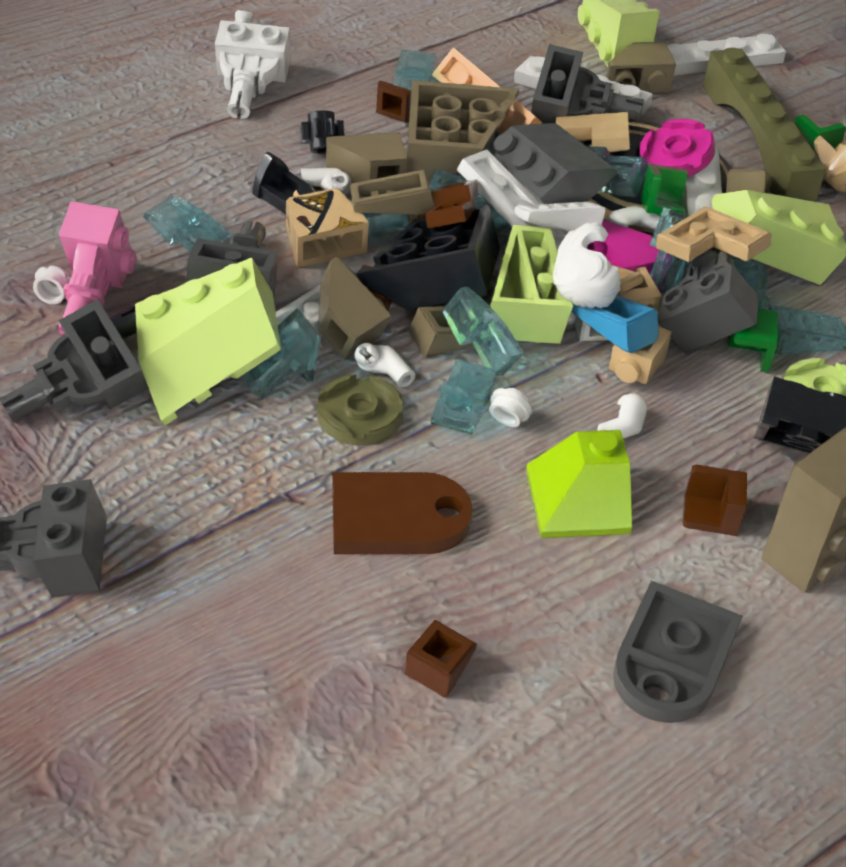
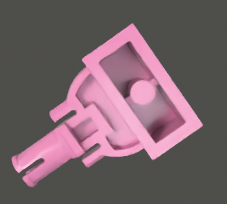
M71 201L58 235L73 272L69 284H65L63 289L68 301L63 318L97 299L103 306L104 296L107 294L110 286L122 288L126 275L133 272L136 263V252L131 249L129 242V229L124 226L119 209ZM60 324V325H59V328H58V331H60L59 333H60V335L62 336V335H64L65 333H64L63 328H62V326H61V324Z

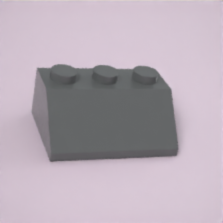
M556 123L512 125L486 149L540 204L588 202L618 173L615 168Z

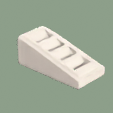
M591 202L515 206L514 214L516 215L515 217L530 223L569 232L578 229L586 223L592 224L597 222L602 224L605 207Z

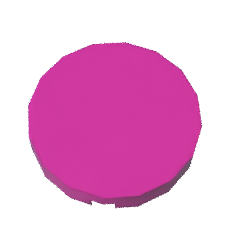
M675 119L666 121L661 124L662 128L653 132L652 128L647 132L640 142L641 163L646 171L648 163L686 169L688 172L687 177L707 167L715 156L713 133L711 130H706L705 125L696 120Z

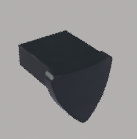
M266 152L256 171L252 194L286 214V200L289 197H293L295 190L299 187L311 185L289 172L287 165L280 158L270 152Z

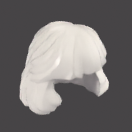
M597 222L592 224L586 223L578 229L568 232L560 243L553 271V284H555L560 295L582 308L586 306L590 309L595 306L598 308L608 307L621 290L618 267L611 265L603 253L587 249V245L592 242H605L609 235L602 224Z

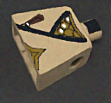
M304 185L295 190L293 197H289L286 200V229L297 268L328 262L336 256L342 259L367 253L369 222L361 212H354L353 204L340 190L333 188L315 192L311 186Z

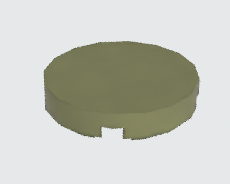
M350 374L331 380L321 389L317 404L318 422L327 435L342 443L358 446L370 445L390 438L400 428L403 418V400L400 392L393 384L373 375H368L367 379H356L357 374Z

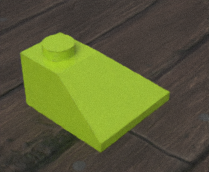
M621 430L577 431L527 464L526 473L541 538L631 534L630 461Z

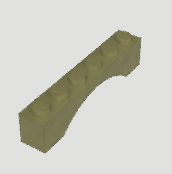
M727 48L725 50L711 51L703 87L715 105H730L738 110L747 121L760 149L765 171L772 176V185L770 187L772 194L816 202L826 171L825 166L743 49Z

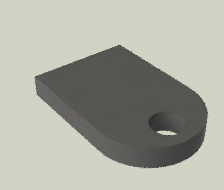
M651 580L615 661L613 680L619 696L633 711L654 721L675 723L697 716L705 709L711 699L743 616ZM650 686L659 687L668 694L669 698L665 700L653 699L645 693L644 689Z

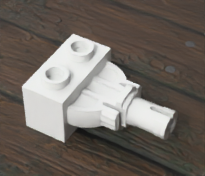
M220 21L215 41L217 75L224 76L226 90L231 91L233 84L230 103L227 107V112L230 116L237 118L240 108H242L241 119L249 116L252 98L256 97L257 84L259 94H263L266 85L272 81L286 82L291 59L289 27Z

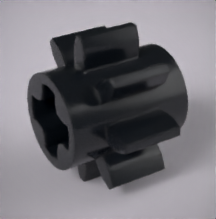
M321 110L311 112L307 115L308 122H301V144L310 143V152L326 153L327 137L345 136L344 121H335V113L332 111Z

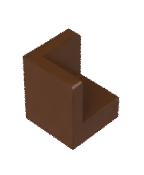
M697 464L693 465L684 493L682 525L689 529L737 536L747 507V473Z

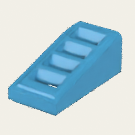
M616 295V298L608 307L603 308L596 306L592 309L587 306L582 308L572 303V313L617 347L628 353H634L657 341L659 337L658 311L619 295Z

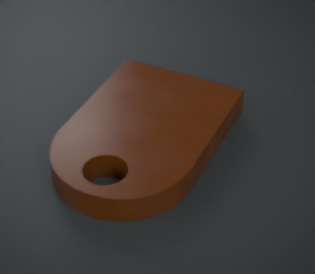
M332 472L334 554L441 553L457 546L469 531L472 516L470 497L461 485L446 476L429 472ZM443 508H451L459 514L447 517L437 511Z

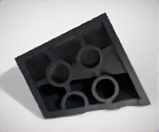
M489 204L475 207L472 215L465 222L428 228L426 218L413 220L393 239V248L380 251L373 257L374 267H362L356 273L362 284L406 310L455 301L467 304L480 300L488 293L500 250Z
M774 376L767 392L754 438L809 454L846 427V396L834 392H821L806 387L803 384Z

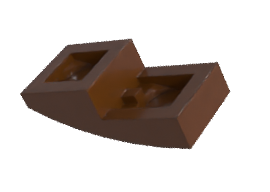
M477 179L440 186L431 191L434 207L425 212L427 227L433 228L467 221L473 213L477 200Z

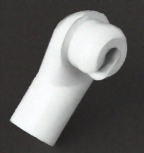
M367 342L360 344L356 348L355 359L363 370L388 374L401 388L409 386L414 381L415 372L393 348L384 345H373Z

